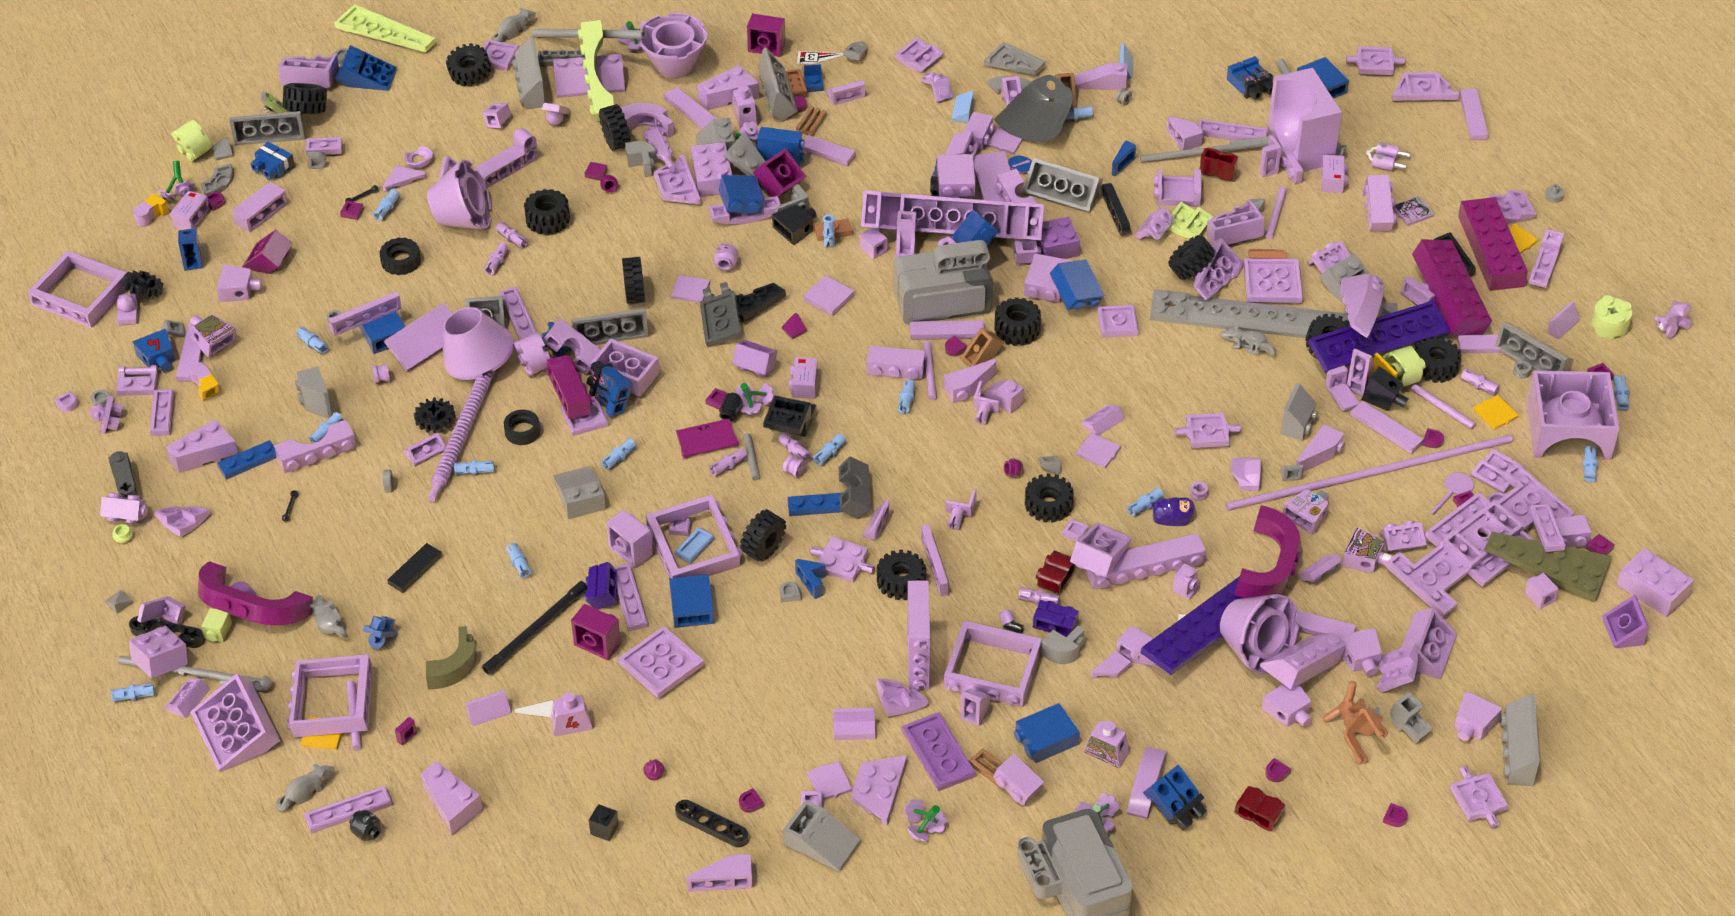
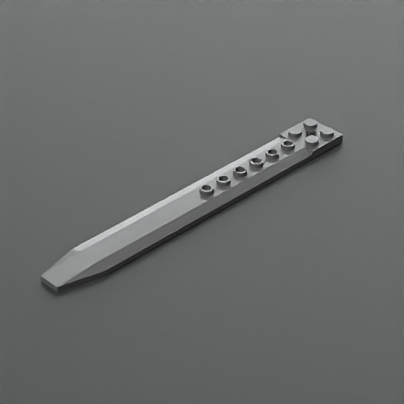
M1154 289L1150 320L1221 329L1234 328L1235 325H1239V329L1243 331H1259L1264 334L1305 338L1313 319L1316 320L1317 316L1320 315L1322 318L1323 314H1328V317H1330L1332 313L1335 314L1336 318L1339 315L1342 316V321L1346 319L1349 321V314L1217 298L1204 300L1203 297L1191 296L1190 293Z

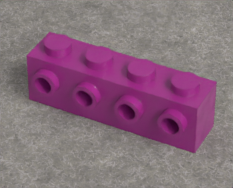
M568 355L547 359V375L568 419L590 415V407L593 406L592 398L590 395H587L586 385L582 384L581 375L576 372L575 363L571 362Z

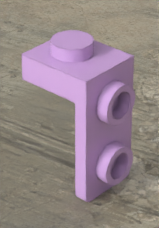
M930 72L925 74V77L920 78L921 82L931 84L935 101L938 102L953 97L948 77Z
M1345 365L1328 370L1325 384L1342 411L1355 408L1359 404L1346 384L1348 370Z
M169 596L141 604L137 621L142 623L162 617L172 623L182 624L186 605Z

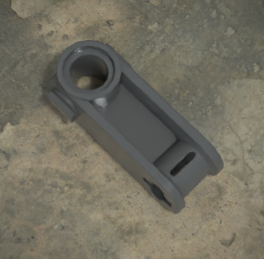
M122 451L114 452L108 459L118 493L121 494V497L128 498V495H138L128 453Z

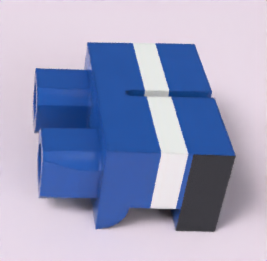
M269 141L254 153L255 160L251 162L252 170L259 172L263 169V175L269 180L274 176L281 178L283 171L286 169L291 171L295 168L293 154Z

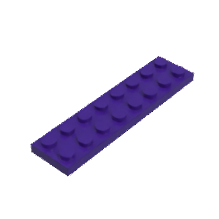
M1434 300L1377 317L1367 338L1351 326L1312 337L1308 343L1324 372L1327 373L1328 370L1351 365L1354 349L1369 354L1374 358L1376 353L1381 356L1391 351L1419 344V341H1425L1427 337L1433 339V336L1438 338L1448 335L1451 330Z
M1239 577L1141 647L1140 653L1168 674L1173 675L1223 638L1220 632V621L1223 612L1234 600L1243 599V597L1235 595Z

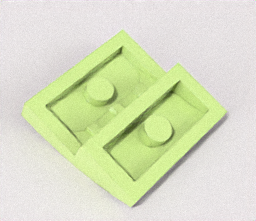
M1180 202L1171 214L1175 219L1167 230L1185 238H1195V236L1201 234L1207 226V221L1212 219L1213 216L1200 207L1194 210Z

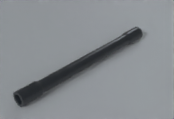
M579 581L566 595L498 654H495L482 665L483 671L488 675L492 674L524 643L570 603L587 591L586 583Z

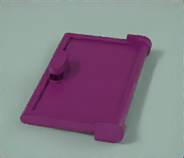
M730 419L676 430L683 459L692 455L739 446V441L734 434Z

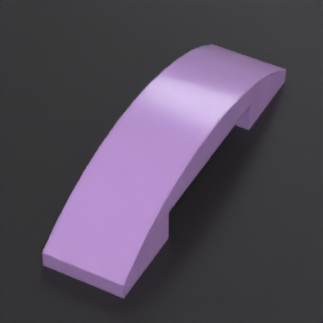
M778 196L764 198L761 214L726 212L724 204L708 206L714 222L722 224H747L771 217L773 213H776V207L781 204Z
M1546 229L1528 282L1529 284L1547 287L1564 233Z
M1146 746L1133 785L1127 815L1143 819L1148 818L1152 799H1148L1143 792L1158 781L1167 751Z

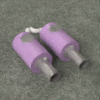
M1378 142L1377 147H1373L1366 152L1372 161V167L1393 171V168L1406 169L1407 164L1395 162L1397 156L1408 159L1410 157V152L1399 150V146ZM1373 150H1376V153L1374 154L1373 158H1371L1370 153L1373 152Z

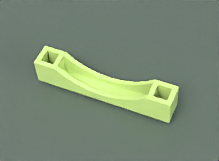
M601 20L581 22V29H578L579 40H583V44H580L581 55L585 54V59L582 60L583 69L587 70L588 73L585 75L586 85L590 86V90H587L588 100H592V105H589L591 116L594 115L595 122L600 121L599 109L614 105L613 96L601 85L594 68L596 56L604 43Z

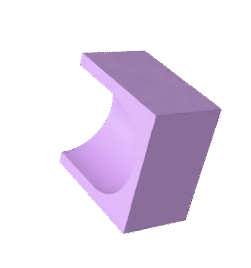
M1313 68L1274 76L1268 131L1275 137L1282 149L1289 148L1302 167L1303 172L1321 168L1323 155H1336L1342 115L1340 108Z
M1533 370L1526 405L1534 458H1542L1544 452L1551 445L1559 441L1583 438L1598 444L1602 448L1603 459L1611 460L1619 432V423L1610 372Z

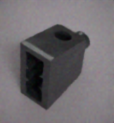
M794 205L773 213L772 227L792 245H795L812 232L813 219L817 217V214L813 208L805 211L799 205Z
M1379 366L1370 378L1361 400L1389 411L1394 403L1404 408L1409 398L1400 394L1403 383Z

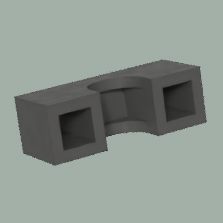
M849 456L838 467L839 482L848 486L839 496L840 511L859 519L871 507L869 466Z

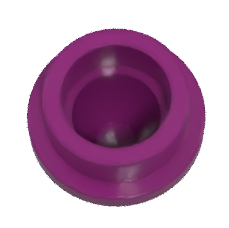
M605 175L600 181V186L606 192H613L618 186V181L612 175Z
M1015 458L1005 461L1004 472L1007 476L1013 478L1021 474L1023 471L1021 461Z
M650 759L643 768L645 776L650 780L660 779L664 773V765L657 759Z

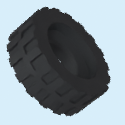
M405 237L390 239V241L385 242L381 246L380 260L382 268L392 275H406L413 272V270L418 268L421 261L419 246L412 239ZM397 253L409 254V257L402 260L391 258V256Z

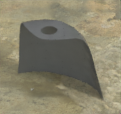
M1053 75L1039 77L1027 85L994 120L1003 130L1018 138L1036 142L1050 141L1060 134L1072 104V92ZM1048 81H1053L1056 84L1055 90H1050L1047 87ZM1049 98H1053L1054 101L1049 102Z

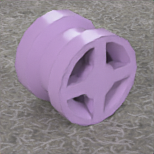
M387 363L382 366L372 365L375 384L380 381H390Z
M789 455L783 464V472L792 473L794 477L799 478L805 469L806 462L803 459H796L794 455Z

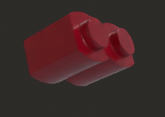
M1204 148L1199 170L1207 176H1217L1223 180H1233L1237 173L1238 156L1228 152H1220L1213 148Z
M1055 550L1051 555L1048 554L1043 568H1039L1036 573V579H1038L1037 586L1060 594L1075 569V564L1070 562L1071 556Z
M1247 786L1237 801L1234 812L1243 819L1253 821L1259 827L1272 831L1284 813L1285 804L1279 798L1267 796L1259 788Z

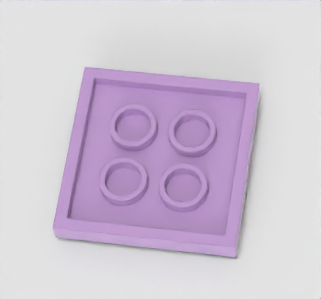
M1244 258L1247 302L1302 303L1303 297L1298 259Z
M663 626L619 657L618 664L659 699L703 667L704 660Z

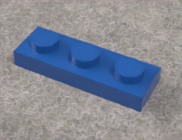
M269 440L217 462L227 480L277 457L274 445Z
M842 493L787 497L789 516L840 513L842 511H840L839 496Z

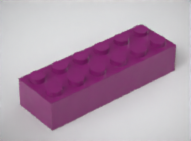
M1496 197L1461 201L1458 218L1489 291L1525 287L1528 270Z
M1421 239L1412 255L1426 284L1429 286V290L1435 294L1434 301L1450 328L1451 335H1483L1491 324L1492 319L1453 241Z

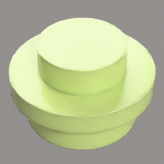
M125 524L116 526L112 533L113 539L119 543L129 541L133 535L131 528Z

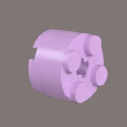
M539 333L532 334L513 343L517 353L520 352L517 356L521 365H526L524 369L528 377L547 369V359L551 358L544 347L545 344Z

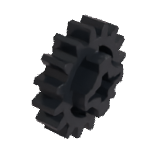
M133 270L131 273L128 271L123 278L122 286L125 287V290H130V294H136V297L146 299V296L153 299V296L158 297L162 293L163 283L161 279L156 278V275L151 276L150 272L141 270L136 272Z
M433 397L432 401L426 399L425 404L420 402V407H415V424L419 426L420 430L426 429V433H429L430 430H433L434 433L437 430L444 432V427L449 429L450 423L454 424L456 415L454 406L450 405V401L444 402L443 398L437 401Z

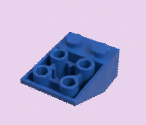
M350 45L342 59L335 80L352 88L388 91L397 67Z

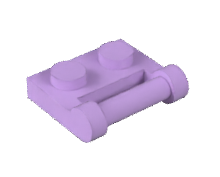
M158 365L135 368L119 366L116 388L117 396L154 395L158 379ZM126 375H150L142 377H126Z

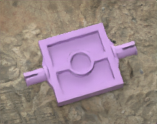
M1358 46L1357 56L1347 55L1346 63H1356L1359 74L1393 75L1394 64L1404 65L1405 57H1394L1392 47Z
M1224 413L1186 415V427H1175V436L1187 435L1191 448L1229 446V432H1240V424L1228 425Z
M833 536L824 549L812 546L810 554L820 557L818 563L825 564L826 574L852 583L861 571L873 574L875 566L864 563L868 554L867 547Z
M1467 766L1461 767L1459 772L1464 779L1452 783L1450 790L1468 822L1479 818H1487L1491 827L1498 826L1499 821L1494 814L1507 811L1508 805L1490 773L1480 776L1471 775Z

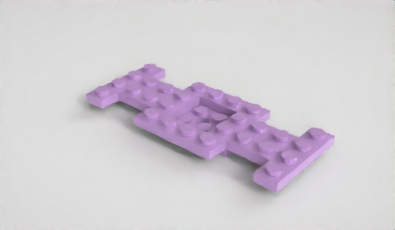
M1518 463L1504 472L1503 478L1515 488L1500 500L1490 502L1478 492L1427 530L1425 537L1437 547L1418 562L1413 564L1401 552H1398L1386 561L1385 567L1431 608L1433 607L1442 618L1457 607L1458 603L1446 591L1462 578L1469 575L1483 587L1512 565V563L1484 550L1492 532L1533 540L1524 532L1534 524L1529 511L1530 505L1550 504L1555 518L1569 517L1575 514L1573 510ZM1478 532L1485 533L1487 537H1481Z

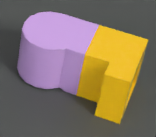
M153 194L138 205L133 213L136 224L144 227L149 225L160 214L163 216L168 214L169 210L166 200Z
M201 362L193 363L190 366V378L194 383L198 384L199 396L202 401L218 394L219 384L205 364Z

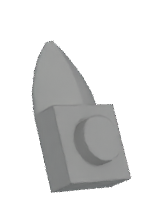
M865 42L851 43L844 49L843 56L848 57L852 61H859L864 56L867 48Z

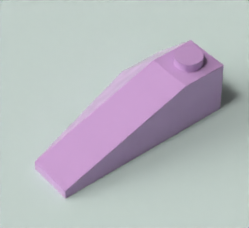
M1222 238L1210 242L1211 246L1215 249V256L1212 258V262L1208 263L1207 268L1204 267L1201 273L1198 272L1195 278L1194 288L1204 300L1210 298L1219 288L1236 277L1243 265L1241 259Z

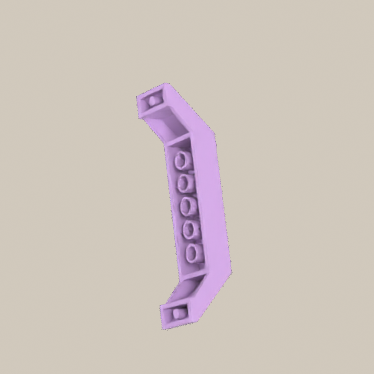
M864 190L861 227L897 230L898 211L916 212V231L954 234L974 209L999 231L995 236L996 238L1041 240L1044 204Z

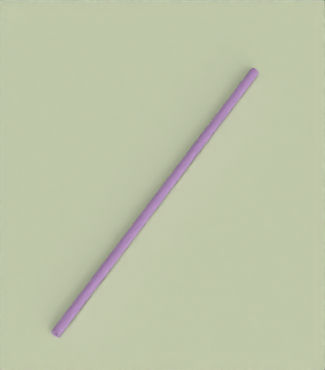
M1511 435L1229 502L1225 506L1227 511L1299 494L1305 489L1310 491L1511 443L1513 439Z

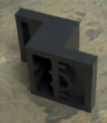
M774 395L764 419L763 428L806 437L817 406L810 402Z

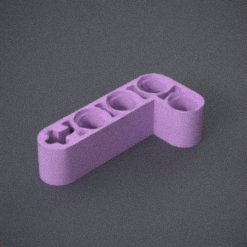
M524 128L517 129L513 135L514 145L480 164L474 171H479L486 187L492 186L537 158L536 137Z

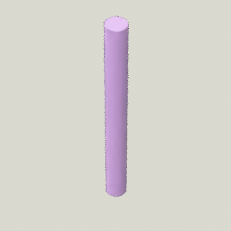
M1283 186L1279 188L1266 233L1267 239H1272L1286 193V188Z
M924 341L923 348L925 351L929 399L934 400L936 399L931 344L930 341Z
M1417 384L1412 386V391L1471 430L1475 427L1476 423Z
M352 680L346 683L349 716L355 715L356 711L355 682ZM351 732L353 750L361 749L360 732Z

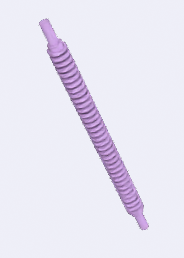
M491 369L483 373V377L475 380L433 475V487L428 496L429 501L434 502L439 490L446 486L454 468V463H456L496 370L493 371Z

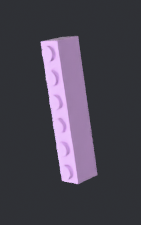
M1197 533L1125 550L1119 562L1107 577H1099L1085 569V573L1093 590L1153 575H1161L1174 570L1178 571L1184 563L1189 566L1204 564L1206 550Z

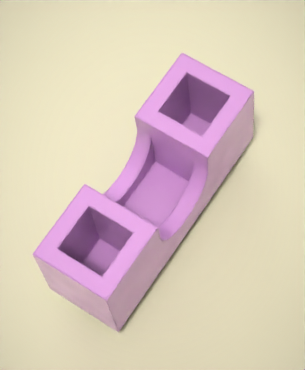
M1017 169L997 175L995 188L998 193H1001L1003 202L1036 203L1033 196L1021 198L1016 195L1023 192L1024 181Z
M560 318L543 338V342L556 352L562 346L572 348L575 352L573 362L576 368L585 375L591 370V361L600 352L597 345L591 343L581 333L577 332Z

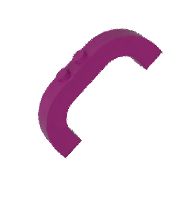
M1261 505L1253 531L1273 538L1280 546V554L1276 567L1269 572H1255L1242 568L1235 595L1243 598L1280 594L1287 587L1290 575H1295L1298 564H1294V562L1298 563L1301 554L1300 551H1297L1300 543V534L1294 522L1282 512Z
M209 561L199 570L198 596L205 604L212 608L264 625L294 624L312 614L310 604L313 603V597L295 591L283 599H265L225 585V566Z

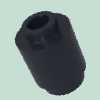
M732 392L725 395L719 409L721 419H730V422H732L737 417L743 403L739 394Z

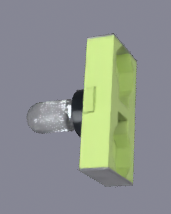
M265 90L261 93L262 103L266 106L259 111L260 115L267 114L273 110L277 113H287V110L282 107V101Z

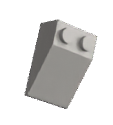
M590 466L552 476L568 519L606 510L603 490Z

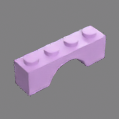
M347 420L329 425L327 434L318 442L301 444L290 439L274 445L277 460L284 473L357 447L354 433Z

